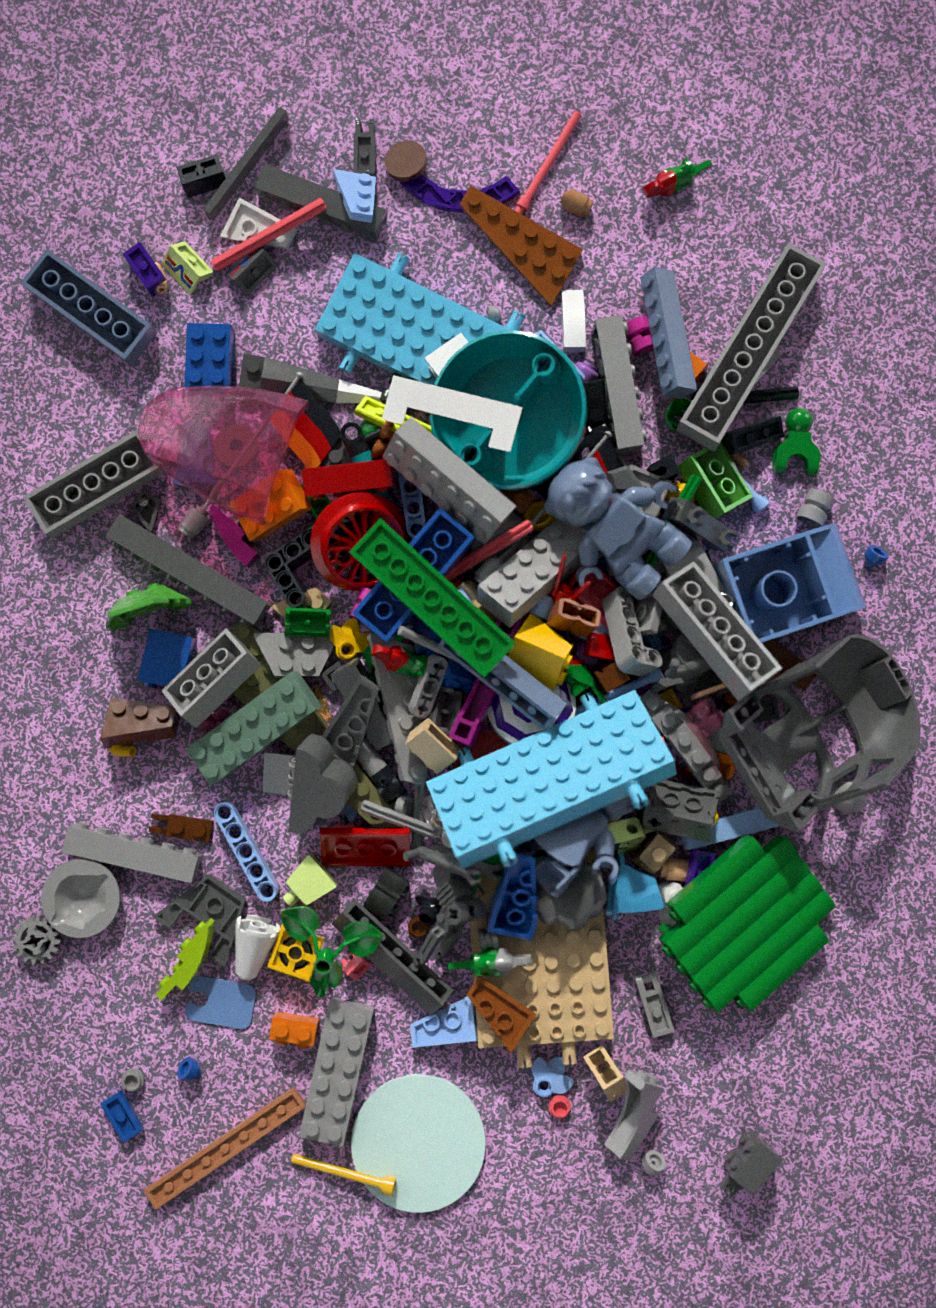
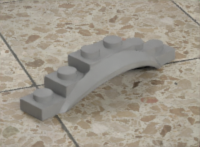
M650 688L639 696L655 727L681 756L701 788L720 791L718 804L731 794V789L721 777L718 755L704 731L683 711L663 701L658 694H652Z

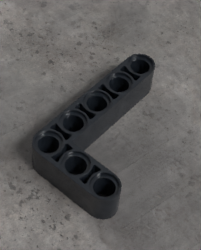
M360 512L353 513V516L359 527ZM347 517L341 521L351 531L354 530ZM314 524L269 554L265 559L267 571L285 602L291 608H310L312 605L311 597L295 569L312 559L310 538ZM339 525L333 530V532L340 535H347ZM330 537L329 544H334L338 539ZM299 549L298 554L293 557L294 551ZM281 561V565L275 569L276 564ZM291 578L290 585L286 587V581ZM302 596L301 602L296 605V599Z

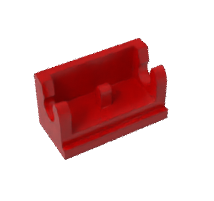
M593 632L589 637H586L583 656L616 662L610 636Z

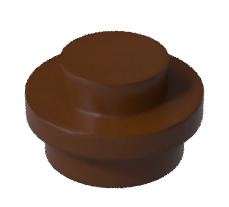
M418 915L412 917L408 923V931L415 938L425 937L430 930V926L422 923Z

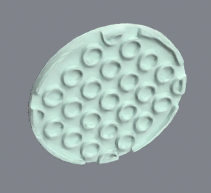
M410 1074L384 1083L363 1103L353 1126L351 1137L352 1158L357 1172L378 1178L387 1177V1175L397 1178L392 1197L384 1195L383 1191H379L378 1187L364 1184L377 1199L388 1206L406 1212H430L455 1202L472 1186L484 1160L485 1131L476 1106L458 1086L440 1077Z

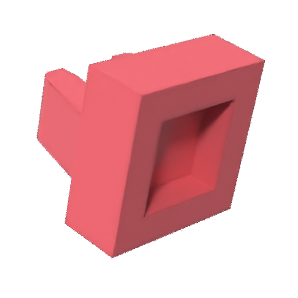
M353 955V959L350 962L344 958L341 961L344 967L342 970L347 976L358 980L373 965L366 957Z

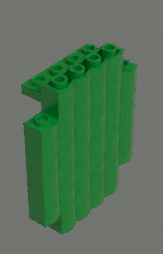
M744 835L666 903L670 909L669 915L677 923L672 927L662 923L657 928L661 934L658 939L663 944L661 947L662 951L669 958L672 957L675 960V968L681 975L687 976L689 979L687 984L695 993L699 992L702 996L700 1001L708 1010L713 1009L719 1012L729 1002L734 1000L740 1009L743 1010L745 1008L752 1012L829 942L828 937L817 924L836 905L786 837L777 835L762 848L754 837Z

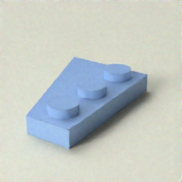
M333 169L332 177L338 184L339 194L343 196V204L349 218L372 223L376 177L366 173L358 174Z

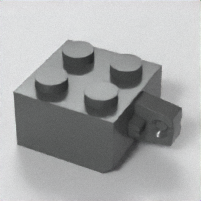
M753 1129L749 1133L745 1132L741 1135L739 1139L740 1144L735 1150L731 1149L724 1159V1165L728 1171L720 1187L731 1197L742 1187L749 1193H757L782 1162L781 1157L773 1146Z

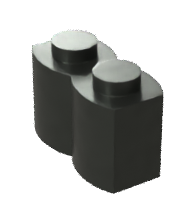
M387 866L365 900L363 907L383 920H386L388 916L392 918L399 907L396 905V902L400 897L404 899L410 889L408 886L409 879Z

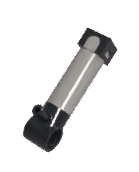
M365 735L357 761L372 780L383 799L388 804H391L399 796L406 793L407 790L379 752L367 741Z

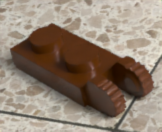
M151 814V818L154 820H167L168 822L167 828L149 826L148 832L165 834V836L210 842L214 820L176 814Z

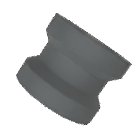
M479 928L478 934L481 951H486L487 948L499 949L497 934Z

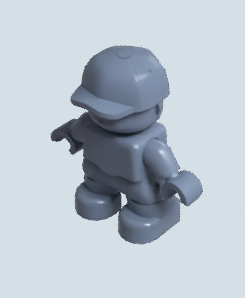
M630 796L624 797L512 847L514 853L534 857L536 851L540 848L549 854L548 858L535 868L536 880L554 898H558L569 887V883L577 876L587 854L593 847H595L598 860L594 863L592 874H598V870L602 867L609 868L612 874L609 875L608 881L612 885L617 880L619 867L618 863L613 859L615 838L607 828V820L615 821L624 814L631 813L635 808Z

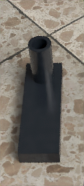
M773 416L729 431L724 435L721 443L724 447L729 448V454H738L783 438L781 416Z

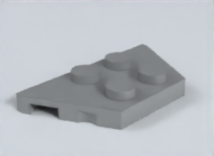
M254 633V640L257 642L274 678H283L290 672L296 671L300 673L302 678H319L334 648L329 638L284 636V633Z

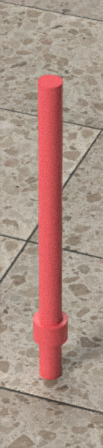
M574 111L526 193L516 203L517 208L515 211L523 214L524 211L527 212L531 199L582 115L578 111Z

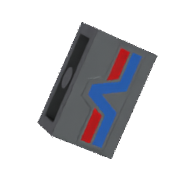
M260 247L239 259L225 275L234 281L248 296L278 265L265 249Z

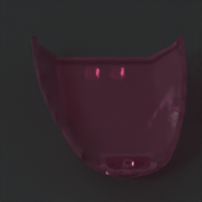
M191 386L170 389L157 395L145 407L138 424L139 442L147 457L163 472L181 483L185 488L192 490L203 499L213 502L228 512L265 526L270 492L297 420L303 411L308 409L309 402L305 399L278 392L239 386Z

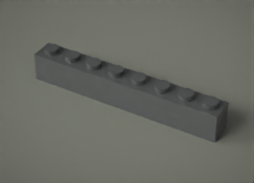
M118 514L106 534V537L112 540L110 542L112 546L119 550H122L123 547L130 551L129 556L139 562L143 558L148 561L146 566L156 572H159L160 569L167 573L165 577L175 583L180 580L185 583L184 589L193 594L197 591L204 595L202 597L203 600L211 605H214L215 602L222 606L220 610L230 616L234 613L241 617L239 621L248 627H251L252 624L259 627L272 606L269 602L121 514Z

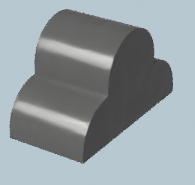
M310 733L296 749L288 832L291 833L306 832L315 824L318 818L327 819L338 815L357 788L358 781L353 768L344 761L334 759V751L330 743L324 737Z

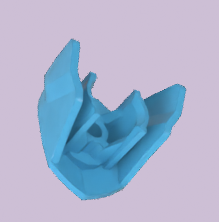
M618 853L616 858L619 867L618 876L614 884H609L606 917H612L613 920H617L618 913L663 909L664 903L656 878L626 864L624 855Z

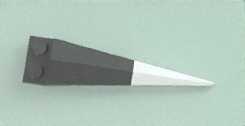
M243 353L238 398L279 402L297 377L296 373L302 372L304 374V379L302 380L317 402L360 403L367 396L382 403L379 399L382 392L268 357Z

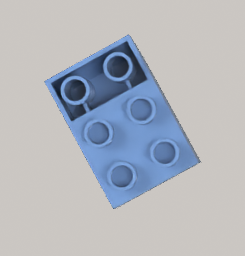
M837 523L805 531L724 558L713 565L726 593L730 594L734 599L733 609L761 643L866 607Z

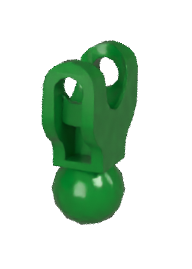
M796 408L786 416L785 425L788 432L785 433L784 441L773 451L772 472L780 475L786 470L788 459L791 456H798L804 461L805 475L815 477L819 470L820 451L812 442L811 432H809L813 425V418L807 410Z

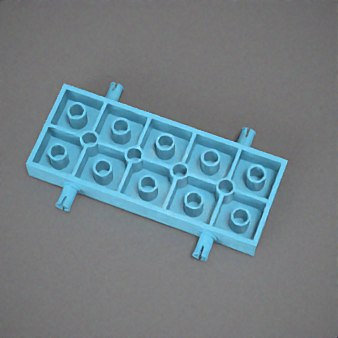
M354 253L315 328L318 337L347 351L339 366V369L343 372L346 370L347 374L352 373L358 358H362L392 374L399 373L404 378L435 385L437 378L429 369V365L425 360L426 356L460 333L470 342L488 333L510 330L519 331L526 316L520 313L518 317L519 311L514 310L507 326H502L401 276L407 263L410 261L406 255L402 257V253H397V257L390 269Z
M635 690L599 706L592 693H586L589 698L588 700L583 694L580 697V702L586 712L477 760L473 759L469 747H462L465 756L461 749H459L457 755L462 765L461 767L426 782L462 869L498 853L502 859L503 866L510 867L508 857H510L513 865L518 861L512 847L624 797L630 796L636 809L642 808L640 801L643 807L648 805L649 800L646 798L643 789L676 775L677 772L674 759Z

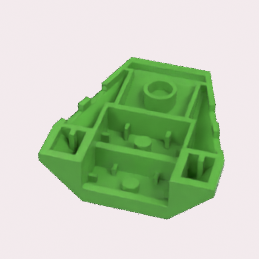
M160 583L148 585L147 590L140 592L138 589L127 592L125 597H121L108 612L105 626L107 630L115 631L133 625L131 620L133 617L162 608L177 611L193 606L195 602L164 585H160Z

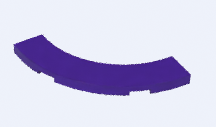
M423 174L415 180L412 178L408 179V182H400L411 195L429 206L448 212L465 213L460 208V203L467 190L442 188ZM507 175L496 183L480 190L503 204L520 194V190Z

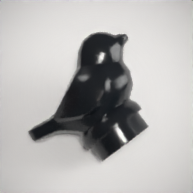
M417 895L415 901L422 906L418 917L422 923L431 926L437 922L436 916L440 913L442 907L439 904L440 900H437L436 897L424 898Z

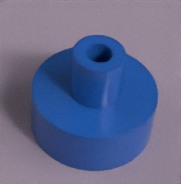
M870 545L864 553L868 558L866 565L870 568H873L875 564L884 565L889 558L883 549L875 545Z
M190 1057L183 1059L177 1070V1077L185 1082H190L201 1075L198 1061Z

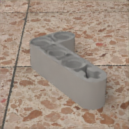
M619 586L602 599L616 664L624 673L645 677L662 665V658L656 650L644 647L631 594L624 587Z

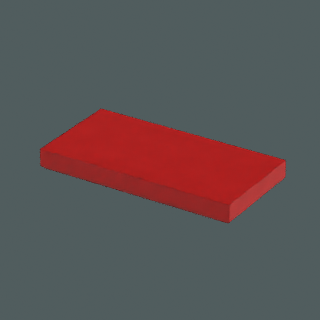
M320 828L322 866H411V860L405 861L403 859V853L411 851L410 828Z

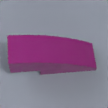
M212 504L210 510L219 534L232 553L246 567L250 568L260 555L244 542L247 539L245 531Z

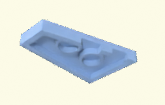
M468 996L410 1024L412 1048L478 1041L476 1009Z

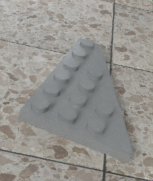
M374 634L367 636L371 651L374 644L388 647L389 649L397 645L405 647L416 655L415 646L394 640L389 644ZM372 656L377 685L380 687L383 697V710L387 716L386 723L396 752L394 756L398 764L400 781L424 785L427 766L405 745L409 733L427 719V717L420 719L409 711V703L419 677L416 678L388 671L381 660ZM428 681L425 684V692L431 689L432 681Z

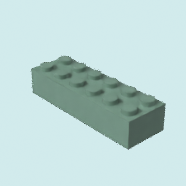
M298 671L290 672L188 747L186 751L210 786L225 780L321 710L323 706Z

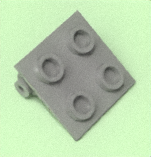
M264 752L263 792L285 794L291 801L296 755Z

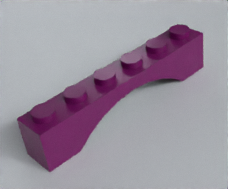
M497 619L496 625L508 637L514 640L523 622L519 619L509 628ZM476 679L448 736L452 741L472 749L496 695V692L480 679Z

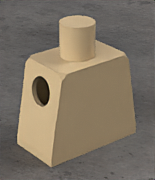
M654 831V835L645 841L643 847L635 853L631 860L647 874L656 873L676 849L675 843L665 833Z
M603 1045L583 1056L610 1102L626 1093V1082ZM605 1063L606 1067L600 1071L598 1066Z

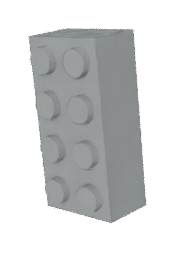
M226 628L161 691L180 716L197 728L261 664L247 647Z

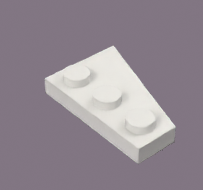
M239 198L220 237L243 242L277 223L280 219ZM294 228L264 246L288 249L297 229Z

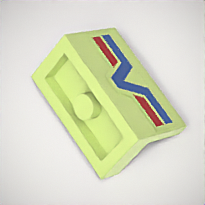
M186 241L170 245L161 263L189 295L195 291L200 281L209 279L214 273Z

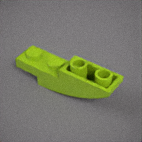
M212 918L206 923L201 921L193 930L196 935L192 939L188 937L179 946L182 951L177 955V958L180 960L171 969L175 973L171 977L166 975L157 985L161 989L155 996L161 1001L175 986H178L183 991L201 968L212 942L215 922Z

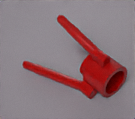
M566 555L562 556L555 584L550 593L553 596L552 601L554 603L561 598L575 601L591 585V582L587 581L573 594L574 589L572 587L576 583L575 573L568 585L563 584L559 586L565 567Z

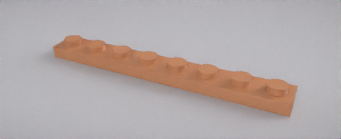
M293 1086L143 1190L155 1210L301 1111L306 1107V1102L296 1087Z

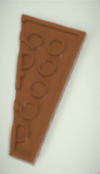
M470 185L460 203V208L476 226L480 227L487 235V238L498 247L503 256L522 277H525L546 303L552 307L583 249Z

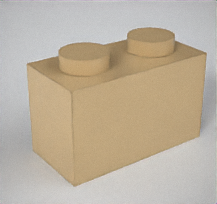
M429 718L409 733L405 744L413 754H416L436 774L456 761L460 749Z

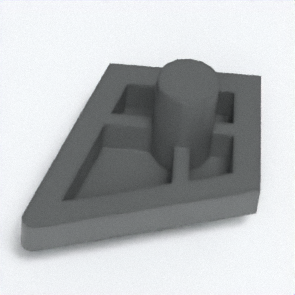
M628 465L606 472L613 488L612 494H622L633 486L643 487Z
M142 489L130 507L148 531L152 533L162 501Z

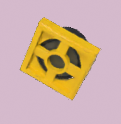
M281 924L267 968L310 982L316 959L313 937L310 935L306 941H298L292 938L285 930L283 924ZM317 935L318 947L321 950L325 938Z

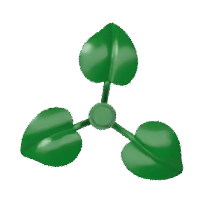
M304 906L287 908L281 912L282 924L292 938L298 941H306L310 935L313 937L316 959L309 983L315 990L318 998L326 995L327 987L332 986L335 988L340 983L343 977V970L341 965L334 962V960L338 958V954L345 946L348 947L351 954L365 957L372 954L383 939L382 933L374 926L364 922H353L343 929L342 936L345 941L341 943L335 952L328 948L319 950L317 935L314 932L320 925L318 914L313 909Z

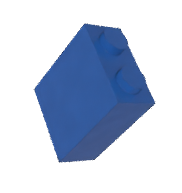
M149 628L138 680L144 681L143 686L157 689V685L167 686L192 661L197 639Z

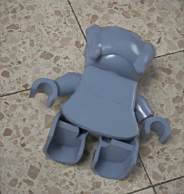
M585 457L580 461L569 463L559 471L550 483L548 498L544 505L547 514L563 522H569L576 527L584 525L582 529L584 536L578 545L580 564L582 566L578 568L575 576L576 582L580 587L585 584L584 578L588 573H595L598 579H603L602 573L595 567V564L598 562L599 550L602 552L616 581L637 600L646 597L657 586L661 578L660 574L649 564L645 563L641 557L650 549L664 564L672 566L685 556L692 542L670 522L647 514L638 507L650 505L653 501L658 506L667 508V503L661 501L660 495L665 489H669L671 492L677 491L676 486L662 481L655 484L652 489L651 487L633 486L621 495L618 493L612 495L613 488L607 479L606 473L603 472L598 460L592 457Z

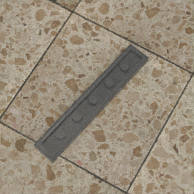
M282 107L276 110L204 207L207 217L212 221L215 220L288 122L287 112Z

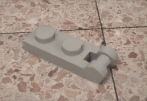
M656 970L649 971V974L641 976V974L634 976L652 1037L655 1038L675 1032ZM652 983L654 988L646 991L644 985Z

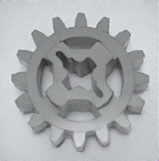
M38 915L36 919L34 916H30L27 918V921L23 920L20 922L21 927L14 929L18 935L11 939L17 941V944L12 948L19 949L16 956L24 955L23 962L25 963L32 959V965L37 964L39 961L43 964L47 962V958L51 960L55 957L53 952H58L61 949L57 946V944L63 942V939L58 938V935L61 933L56 931L47 919L43 920V915ZM44 937L40 942H30L34 938ZM51 940L50 946H49V948H48V950H47V946H46V945H47L48 941Z

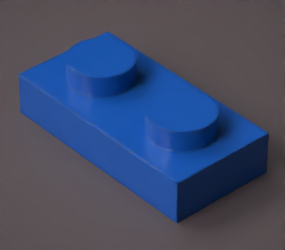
M122 1089L100 1103L122 1142L127 1141L144 1129Z

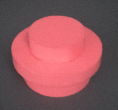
M555 1095L550 1099L548 1108L552 1116L564 1118L570 1113L571 1104L566 1096Z

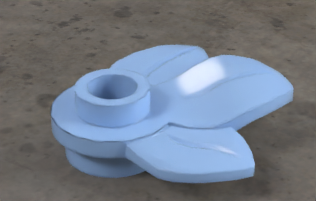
M562 1056L554 1057L547 1063L541 1057L534 1061L532 1065V1074L535 1078L533 1090L538 1096L548 1097L552 1093L563 1094L573 1086L574 1079L564 1075L565 1065L562 1064ZM541 1082H547L548 1087L546 1089L540 1088Z

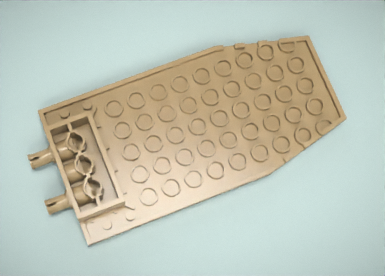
M595 847L591 849L583 862L590 863L592 866L598 860ZM482 874L480 878L481 883H478L475 895L473 896L474 899L478 898L483 901L486 912L482 919L470 921L472 954L483 952L480 947L478 929L483 928L487 930L486 916L500 881L492 879L485 874ZM603 908L597 917L589 918L586 926L577 930L569 931L560 923L548 926L538 916V923L532 941L497 934L499 949L506 948L509 953L514 955L531 954L532 965L516 966L505 976L481 975L536 1013L533 1021L516 1046L518 1068H524V1058L526 1068L532 1067L530 1046L534 1044H562V1064L569 1065L570 1055V1062L573 1065L577 1064L575 1043L577 1041L614 1039ZM473 973L475 982L478 976H476L475 973ZM476 1008L478 1048L505 1047L504 1043Z

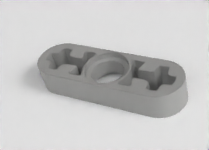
M437 654L427 657L425 672L423 676H419L409 703L410 713L420 719L426 718L430 714L448 667L446 659ZM435 663H439L438 667L433 666ZM428 681H432L431 689L425 692V684Z

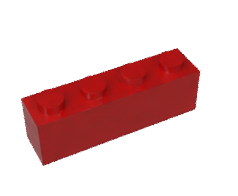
M385 459L301 470L305 496H312V500L323 499L325 494L333 493L334 497H341L347 495V491H355V493L368 492V489L377 488V492L389 491L390 486L396 485L394 468Z

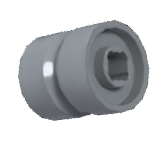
M810 488L805 496V505H801L796 518L803 523L806 518L811 519L809 526L813 528L824 526L827 519L825 512H829L832 509L835 498L822 490Z

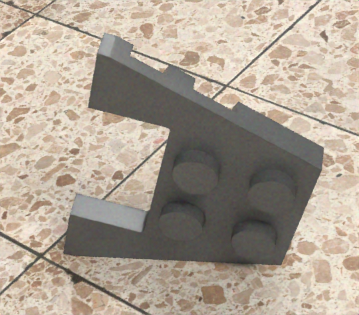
M210 873L155 914L153 918L169 929L172 928L183 910L200 922L206 923L212 918L215 921L214 931L221 937L208 956L225 967L235 940L236 920L239 916H242L247 898Z

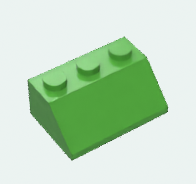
M721 442L715 452L705 448L678 465L681 476L686 483L692 474L702 479L694 497L700 507L715 519L754 497Z

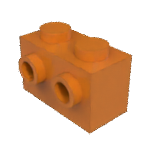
M276 1011L272 1017L269 1039L274 1040V1043L280 1045H287L289 1042L295 1043L299 1048H310L316 1042L320 1018Z

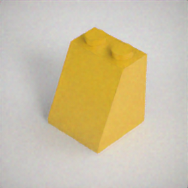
M530 613L515 635L513 641L516 645L510 650L508 657L554 692L557 685L562 686L567 673L564 672V669H568L573 656L570 655L572 645L536 615Z

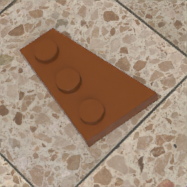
M478 976L466 995L501 1039L508 1051L512 1053L533 1021L536 1013L482 976Z

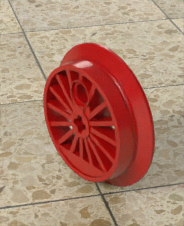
M369 492L347 494L330 503L318 516L310 538L311 556L320 574L331 584L342 589L359 591L360 587L373 588L379 579L374 575L366 578L367 568L350 551L375 525L379 517L409 544L406 521L396 505L383 496ZM359 511H360V530H359L358 525H357V523H356V520H355V518H354V516H353V513H356V512H359ZM367 511H374L367 527ZM347 516L355 533L341 522ZM339 525L350 536L340 535L333 532V530ZM330 537L339 540L334 544H329ZM347 550L344 557L338 558L341 551ZM337 563L340 566L334 570L332 564ZM352 564L347 577L341 575ZM360 565V579H354Z

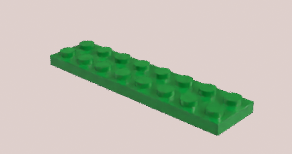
M381 518L351 549L350 553L484 678L516 645L510 637Z

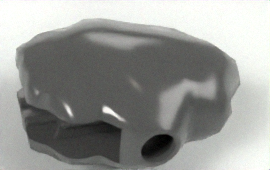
M587 862L583 863L577 876L558 898L551 896L536 880L537 915L541 921L548 926L560 923L569 931L585 927L589 918H595L601 913L603 905L607 901L602 873L598 871V874H592L593 866Z

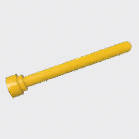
M297 1154L291 1157V1161L294 1164L378 1187L379 1191H383L384 1195L391 1197L393 1195L396 1177L387 1175V1177L378 1178Z

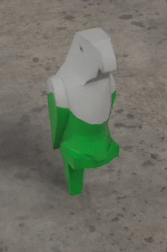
M501 948L478 952L470 955L471 959L449 963L448 969H472V973H475L476 976H505L516 966L532 965L531 954L514 955L509 953L508 949Z

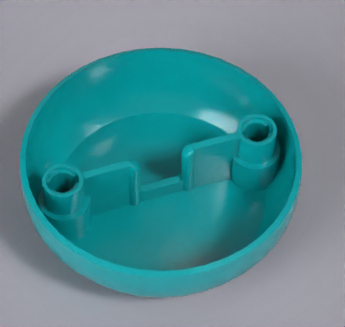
M510 330L480 336L465 344L447 361L434 385L522 407L510 452L488 447L493 431L492 428L430 413L433 436L497 490L526 489L550 479L570 461L582 440L587 420V399L582 379L570 359L557 346L538 335ZM545 362H549L540 372V366ZM473 450L476 451L468 461L467 457L470 454V452Z

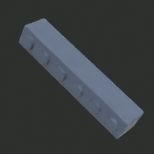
M654 266L642 275L640 280L662 395L683 399L695 392L697 387L674 271Z
M443 639L438 645L439 648L544 731H546L567 704L508 656H505L484 678Z

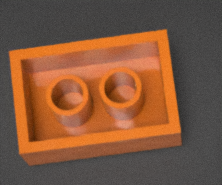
M293 469L278 470L230 502L249 541L267 538L313 508L307 496H305L304 490Z

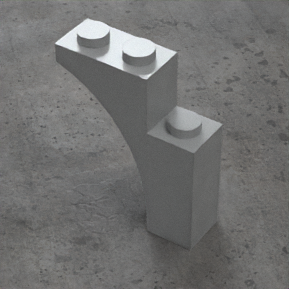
M628 1069L624 1076L627 1085L624 1106L614 1129L604 1143L620 1159L629 1161L659 1114L653 1108L664 1091V1088L658 1084L660 1080L649 1072L646 1074L640 1069L637 1072Z

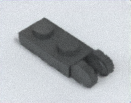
M356 118L353 173H366L370 176H375L376 135L374 133V118H369V133H361L362 121L361 118Z

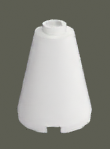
M250 914L246 916V919H241V916H239L236 920L235 973L242 980L249 981L257 977L278 937L280 926L277 923L276 927L269 924L271 919Z

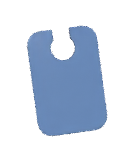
M197 976L191 980L189 992L196 993L202 991L207 995L208 1001L201 1007L187 1002L185 1013L189 1020L238 1029H245L250 1025L256 997V990L252 985L204 976Z

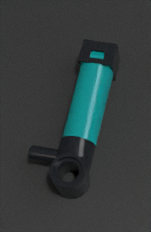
M348 422L343 425L340 434L352 463L375 460L371 458V449L368 443L381 438L379 436L381 429L364 435L357 423ZM352 427L358 431L357 438L354 440L346 438L345 431L348 428ZM377 488L368 489L369 493L383 496L395 505L389 491L377 492Z

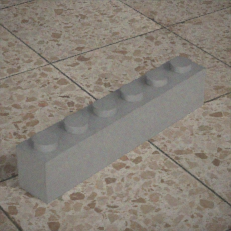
M76 822V825H70L67 828L62 853L188 883L196 881L202 855L196 854V849L184 847L183 850L175 849L176 845L162 842V845L153 844V839L141 837L140 840L132 839V834L119 832V835L111 834V829L98 827L97 830L89 828L90 824Z

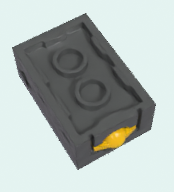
M667 780L652 785L647 798L649 803L644 809L643 828L710 842L713 826L719 819L717 808L720 791Z

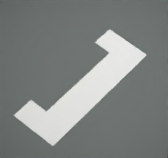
M393 375L382 420L403 425L406 410L409 407L492 428L493 431L488 447L510 452L522 407Z

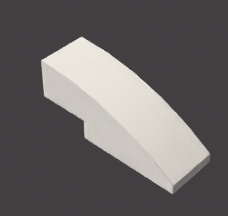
M561 290L563 352H585L586 329L583 290Z

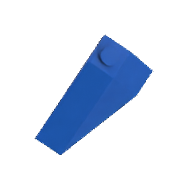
M515 853L518 859L517 863L513 865L511 859H509L511 866L505 868L492 897L486 916L487 932L532 941L538 923L535 857Z

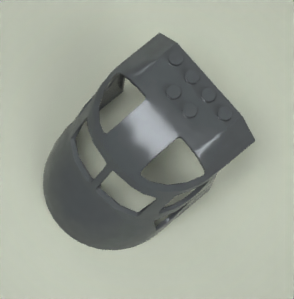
M852 634L828 646L809 660L788 669L778 678L759 686L733 705L724 714L720 741L766 819L793 832H798L820 809L887 788L915 755L920 742L921 725L914 693L907 677L894 657L874 639L862 634ZM812 674H816L824 681L838 700V705L814 718L797 695L786 686ZM766 694L772 695L788 708V712L759 733L753 720L764 710L760 703L761 697ZM840 712H844L855 732L859 752L835 768L817 725ZM810 751H814L816 754L819 772L816 795L813 794L810 788L797 792L784 776L786 769ZM892 762L886 768L867 778L871 764ZM858 768L853 783L846 791L829 796L832 784Z

